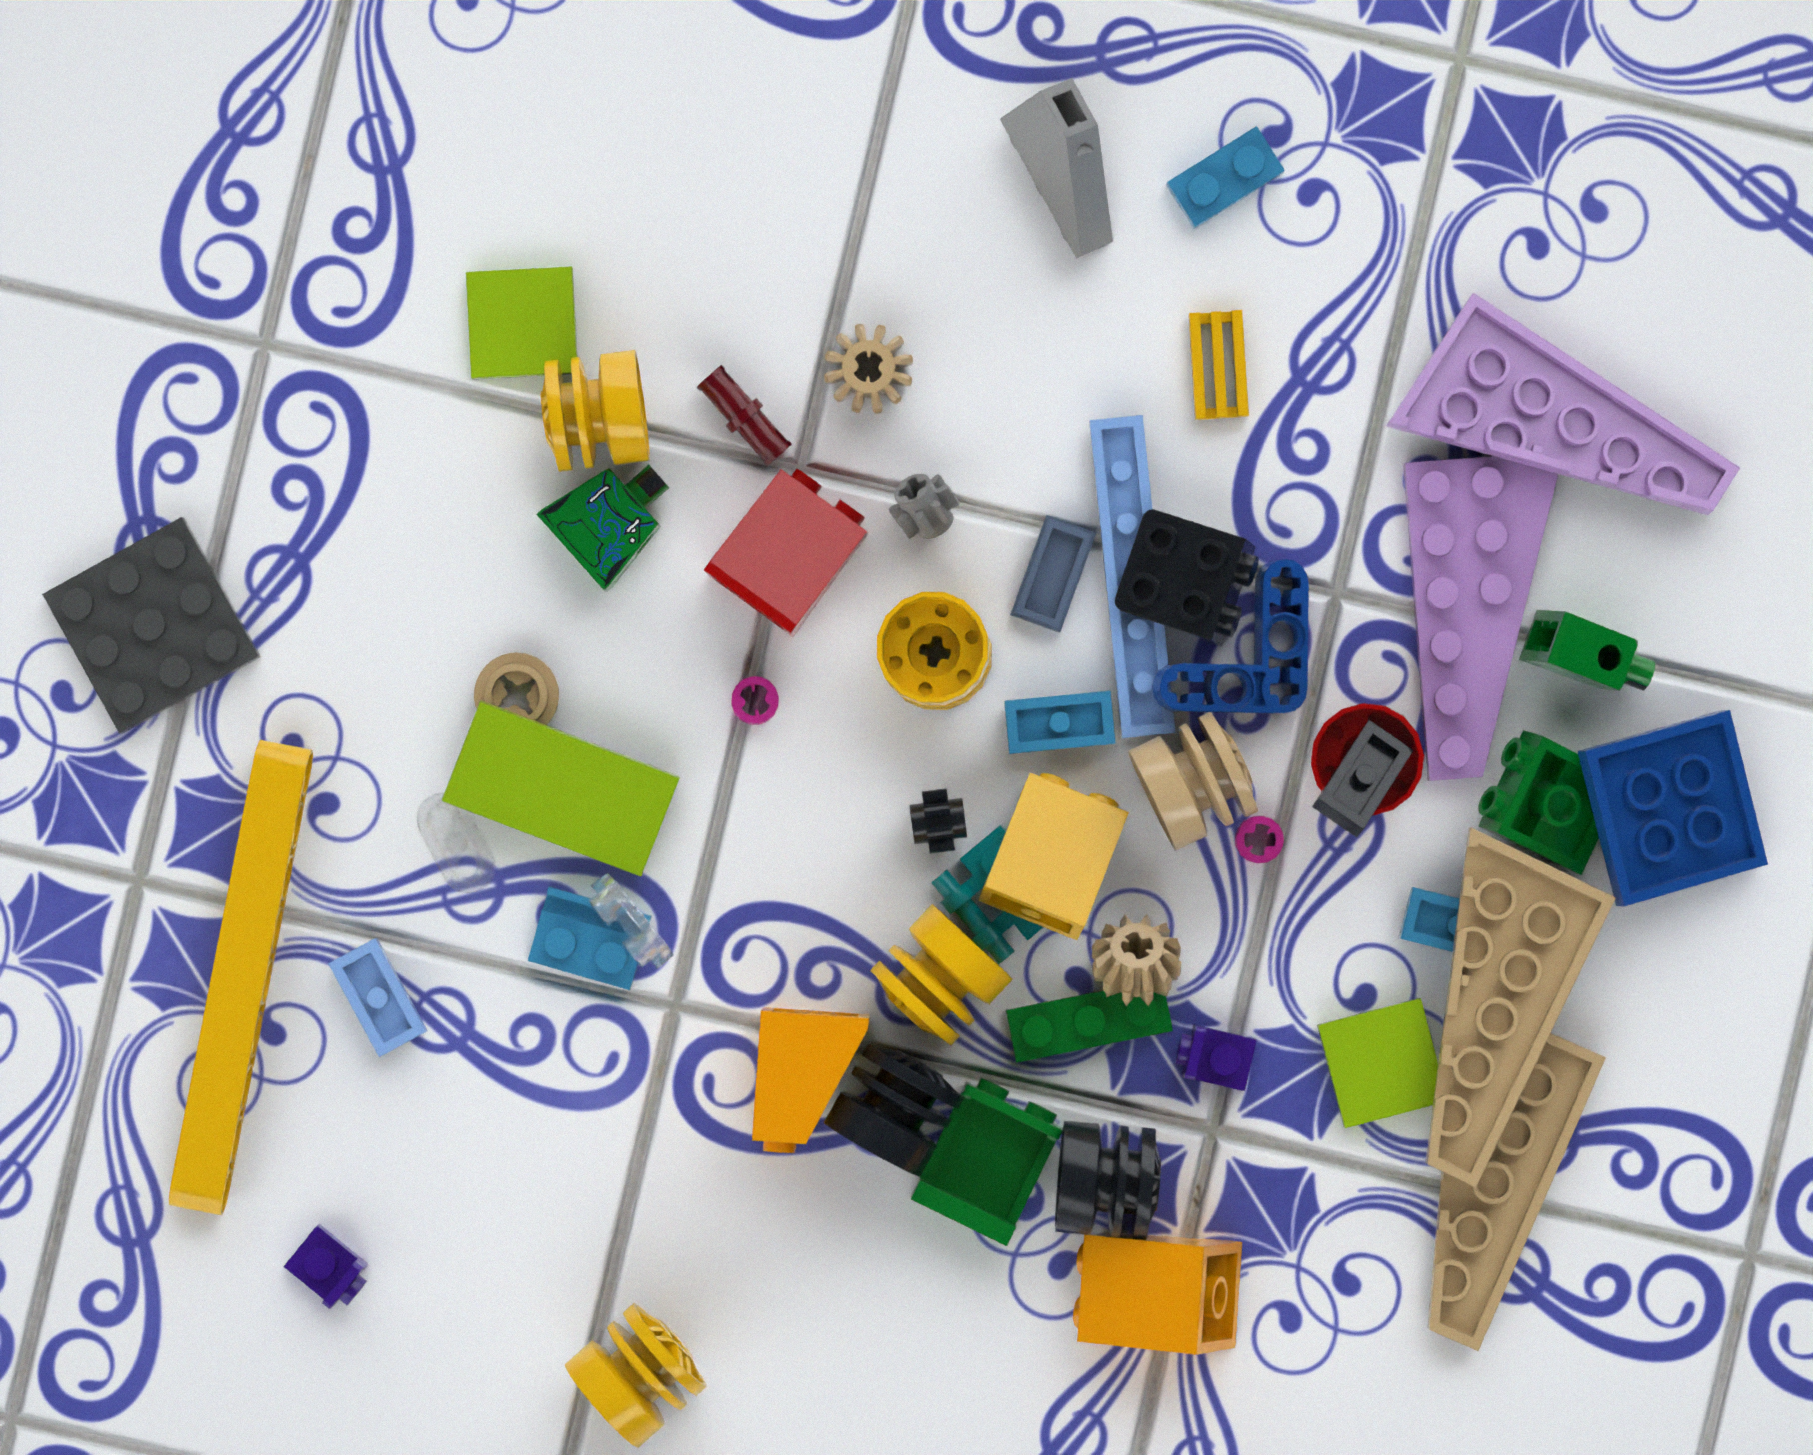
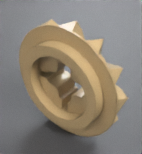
M507 653L493 659L482 669L474 688L476 709L480 700L498 707L504 703L503 700L508 696V692L505 689L506 684L501 679L503 676L517 686H521L524 683L529 684L532 680H535L536 683L530 687L531 691L526 695L530 703L528 706L533 711L531 714L516 704L504 709L545 725L550 722L557 711L559 687L552 670L543 661L526 653Z

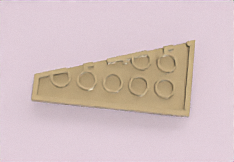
M1472 827L1468 828L1425 1163L1476 1188L1616 897Z
M1550 1033L1477 1187L1475 1188L1441 1171L1427 1325L1429 1330L1479 1351L1606 1057Z

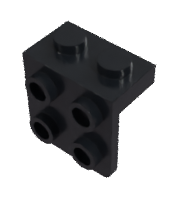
M1155 509L1148 510L1142 517L1115 597V605L1122 612L1192 634L1204 642L1222 647L1225 636L1233 637L1237 630L1242 608L1236 606L1242 586L1250 587L1255 577L1259 563V557L1253 555L1256 547L1246 538Z

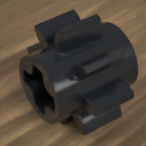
M947 788L922 791L923 803L909 805L914 844L928 843L930 854L955 851L954 839L967 837L962 798L948 800Z

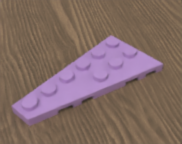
M1472 293L1386 425L1390 428L1709 515L1714 511L1740 469L1736 464L1475 293Z
M1495 456L1404 463L1427 781L1483 777L1558 474Z

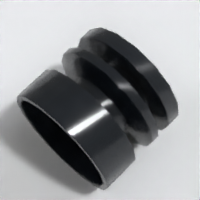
M868 1042L862 1056L881 1067L879 1073L876 1076L855 1066L851 1074L869 1089L865 1098L841 1091L824 1124L883 1160L920 1177L937 1148L935 1142L919 1130L924 1121L948 1128L952 1120L933 1108L934 1102L938 1099L958 1109L965 1096L956 1091L943 1078L941 1073L902 1051L881 1048Z
M1064 1120L1057 1178L1055 1232L1090 1235L1094 1227L1097 1211L1108 1212L1111 1237H1120L1123 1214H1132V1238L1146 1240L1149 1225L1155 1211H1157L1160 1189L1161 1158L1156 1145V1129L1141 1127L1138 1149L1128 1150L1129 1127L1120 1125L1113 1148H1102L1099 1123Z

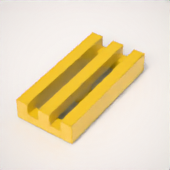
M1242 310L1189 313L1195 420L1248 417ZM1223 323H1231L1236 407H1227L1222 334ZM1211 324L1216 408H1206L1201 325Z

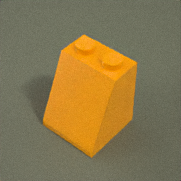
M763 1007L760 1015L752 1141H763V1151L795 1153L796 1144L807 1143L868 1030L870 1014Z
M1110 1232L1084 1234V1243L1079 1247L1076 1261L1078 1273L1081 1275L1080 1296L1077 1298L1073 1309V1322L1075 1327L1078 1328L1077 1342L1194 1355L1235 1348L1242 1242L1147 1235L1145 1240L1133 1239L1132 1234L1120 1233V1237H1111Z

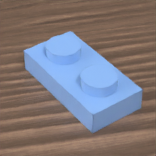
M374 938L328 963L379 1057L428 1031L378 938Z

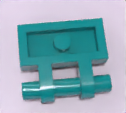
M1001 825L960 858L961 862L972 874L962 885L956 881L948 870H945L931 882L944 898L940 902L950 915L955 912L975 935L971 940L982 951L986 949L998 964L1015 952L1002 936L1011 926L1015 925L1027 941L1044 928L1005 911L991 922L971 899L983 888L1006 832Z

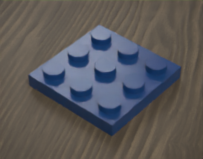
M1720 710L1578 751L1613 896L1616 897V906L1625 907L1768 865L1730 710Z

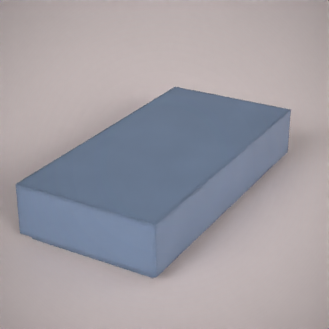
M1046 515L1010 615L1060 633L1096 532Z

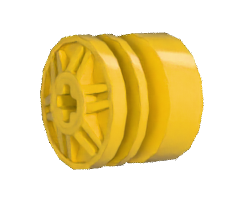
M635 350L600 354L598 379L588 380L580 357L571 358L572 382L568 383L563 381L559 360L545 361V377L540 394L546 441L556 458L559 472L573 471L572 446L580 445L585 468H594L596 443L607 442L610 456L615 465L650 461L644 396Z
M920 592L901 600L885 616L877 635V660L887 682L906 702L925 710H949L967 703L983 688L992 667V644L980 616L964 600L946 592ZM935 641H942L943 648L951 655L949 659H940L937 667H930L929 659L922 652L924 648L932 649Z
M931 904L909 928L912 937L922 950L916 956H913L903 948L893 945L888 951L905 968L896 975L879 960L870 971L877 977L886 997L924 1032L942 1038L951 1046L960 1035L944 1020L950 1011L954 1012L962 1021L970 1026L975 1020L962 1002L963 997L969 992L979 1000L990 1005L1013 978L934 904Z
M633 1303L623 1312V1315L634 1330V1335L630 1334L622 1325L613 1321L607 1326V1330L618 1348L614 1353L611 1354L606 1348L591 1340L564 1366L577 1387L604 1419L630 1444L639 1448L665 1424L664 1418L654 1401L661 1397L673 1407L682 1410L687 1405V1401L675 1383L678 1381L695 1396L701 1393L707 1387V1384L698 1371L692 1354L671 1329L661 1320L649 1315L639 1305Z

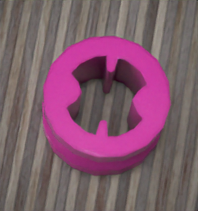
M751 676L743 679L735 686L731 705L734 714L741 721L749 725H760L768 722L775 715L778 709L779 696L775 686L769 680L763 677ZM755 686H760L767 691L764 700L769 705V708L761 715H759L757 709L755 710V716L749 715L743 710L746 701L741 694L748 687H751L752 692H755Z
M1254 816L1244 820L1237 828L1235 834V846L1239 854L1247 861L1253 863H1267L1275 859L1281 852L1284 843L1283 832L1279 824L1265 816ZM1256 824L1266 825L1268 829L1265 834L1272 832L1274 835L1273 846H1265L1262 855L1252 854L1250 850L1253 846L1249 845L1246 847L1244 841L1246 833H1254Z

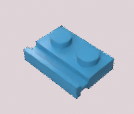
M549 887L527 961L631 990L652 916Z

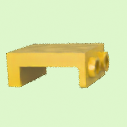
M1030 772L978 901L1078 940L1089 917L1129 812L1118 808L1119 804L1108 796L1099 793H1090L1088 796L1070 789L1069 783L1056 775L1041 773L1038 776Z

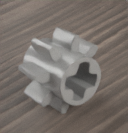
M915 474L907 477L897 486L894 498L898 504L891 506L889 512L909 539L917 533L924 539H933L942 535L950 528L954 519L950 509L958 506L959 501L939 474L935 475L931 480L925 474Z

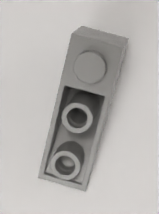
M1073 78L1039 91L1001 117L1000 121L1009 135L1013 147L1017 150L1031 175L1037 191L1043 197L1059 226L1063 238L1077 259L1112 243L1113 238L1098 124Z

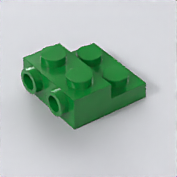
M1523 730L1520 738L1515 737L1511 739L1502 752L1501 764L1506 768L1497 787L1490 786L1483 793L1479 801L1478 811L1483 817L1478 827L1582 876L1599 836L1579 755L1542 735Z

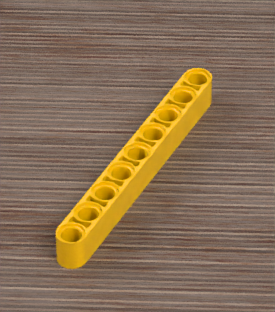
M259 740L256 747L168 1200L170 1206L223 1215L227 1204L313 763L312 749Z

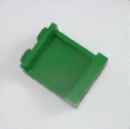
M981 1077L977 1086L966 1081L961 1091L965 1098L958 1109L953 1107L949 1116L952 1121L948 1128H943L936 1142L937 1148L919 1177L911 1194V1200L1008 1246L1016 1229V1223L1063 1129L1053 1124L1057 1117L1056 1113L1031 1101H1028L1025 1109L1006 1101L1010 1091Z

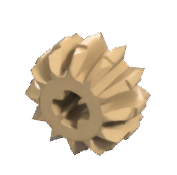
M857 324L855 325V335L858 342L854 345L843 333L836 336L838 345L846 352L845 355L834 351H827L825 354L827 362L842 366V369L825 373V382L833 384L845 381V384L836 390L833 397L837 402H841L851 392L855 393L851 408L852 412L860 413L863 408L864 397L871 398L873 412L875 414L882 413V402L879 395L885 393L888 399L897 405L902 399L899 392L891 386L892 383L904 387H910L912 384V377L896 372L895 369L912 365L913 357L908 354L893 357V354L904 344V340L898 335L886 346L883 345L882 342L886 333V327L883 325H877L873 340H866L864 325ZM863 356H867L868 362L871 361L872 356L881 361L878 366V372L881 377L874 382H870L869 376H867L866 382L856 377L860 371L857 361Z
M1124 914L1120 920V928L1106 923L1102 930L1101 939H1095V943L1092 946V958L1094 959L1092 974L1095 977V981L1103 982V990L1106 993V997L1121 992L1122 1000L1126 1006L1132 1001L1133 997H1141L1149 1006L1153 1000V992L1168 996L1172 988V981L1178 980L1181 974V961H1179L1181 946L1178 938L1170 937L1167 923L1151 927V920L1147 914L1140 920V923H1132Z

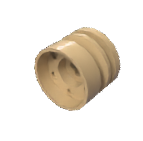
M1211 712L1198 717L1200 728L1205 737V741L1201 743L1197 742L1187 723L1178 727L1179 737L1184 750L1174 755L1160 736L1128 751L1145 794L1175 851L1208 836L1202 812L1209 808H1212L1225 826L1233 824V817L1226 800L1232 797L1244 817L1258 812L1253 797V781L1245 761L1232 736L1218 724Z

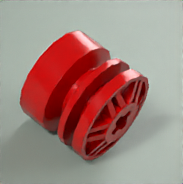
M1361 703L1341 709L1324 722L1313 742L1311 767L1316 785L1322 791L1368 720L1413 749L1412 754L1372 815L1374 816L1394 810L1411 797L1422 777L1424 753L1418 733L1403 715L1384 705Z

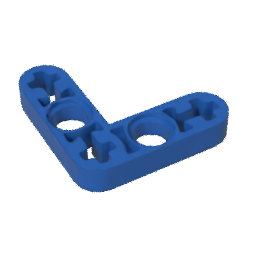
M1282 559L1266 563L1257 573L1255 580L1254 665L1203 663L1166 665L1158 671L1152 684L1153 696L1157 703L1165 710L1173 712L1280 714L1293 712L1301 707L1306 699L1308 690L1309 582L1304 568L1296 561ZM1281 569H1283L1284 578L1292 579L1293 583L1292 589L1284 590L1282 607L1293 605V614L1288 612L1270 614V606H1281L1280 589L1272 588L1271 579L1280 576ZM1278 621L1288 624L1294 636L1292 645L1284 652L1277 651L1269 642V631L1273 624ZM1269 659L1276 661L1293 659V667H1282V683L1291 685V695L1283 696L1281 704H1279V696L1270 694V684L1279 682L1280 666L1269 667ZM1203 671L1207 673L1205 680L1202 674ZM1178 673H1180L1182 682H1204V693L1181 694L1179 703L1177 694L1168 692V682L1176 681ZM1227 673L1234 674L1242 683V694L1238 701L1233 704H1228L1221 700L1217 691L1220 678ZM1203 698L1206 700V705L1202 704Z

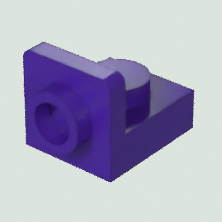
M1194 1024L1191 1035L1181 1034L1175 1064L1184 1066L1183 1078L1245 1091L1257 1039Z
M320 1224L313 1229L283 1266L324 1299L322 1304L328 1309L334 1307L339 1300L348 1306L367 1283V1280L360 1274L367 1267L368 1263Z

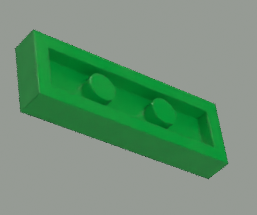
M1100 990L1006 1009L1016 1063L1173 1031L1167 998L1153 992V1000L1149 1006L1141 997H1133L1132 1001L1126 1006L1122 1000L1121 992L1106 997L1105 991Z

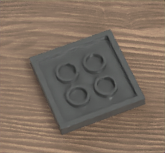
M183 517L42 594L119 734L129 731L261 657L187 521Z

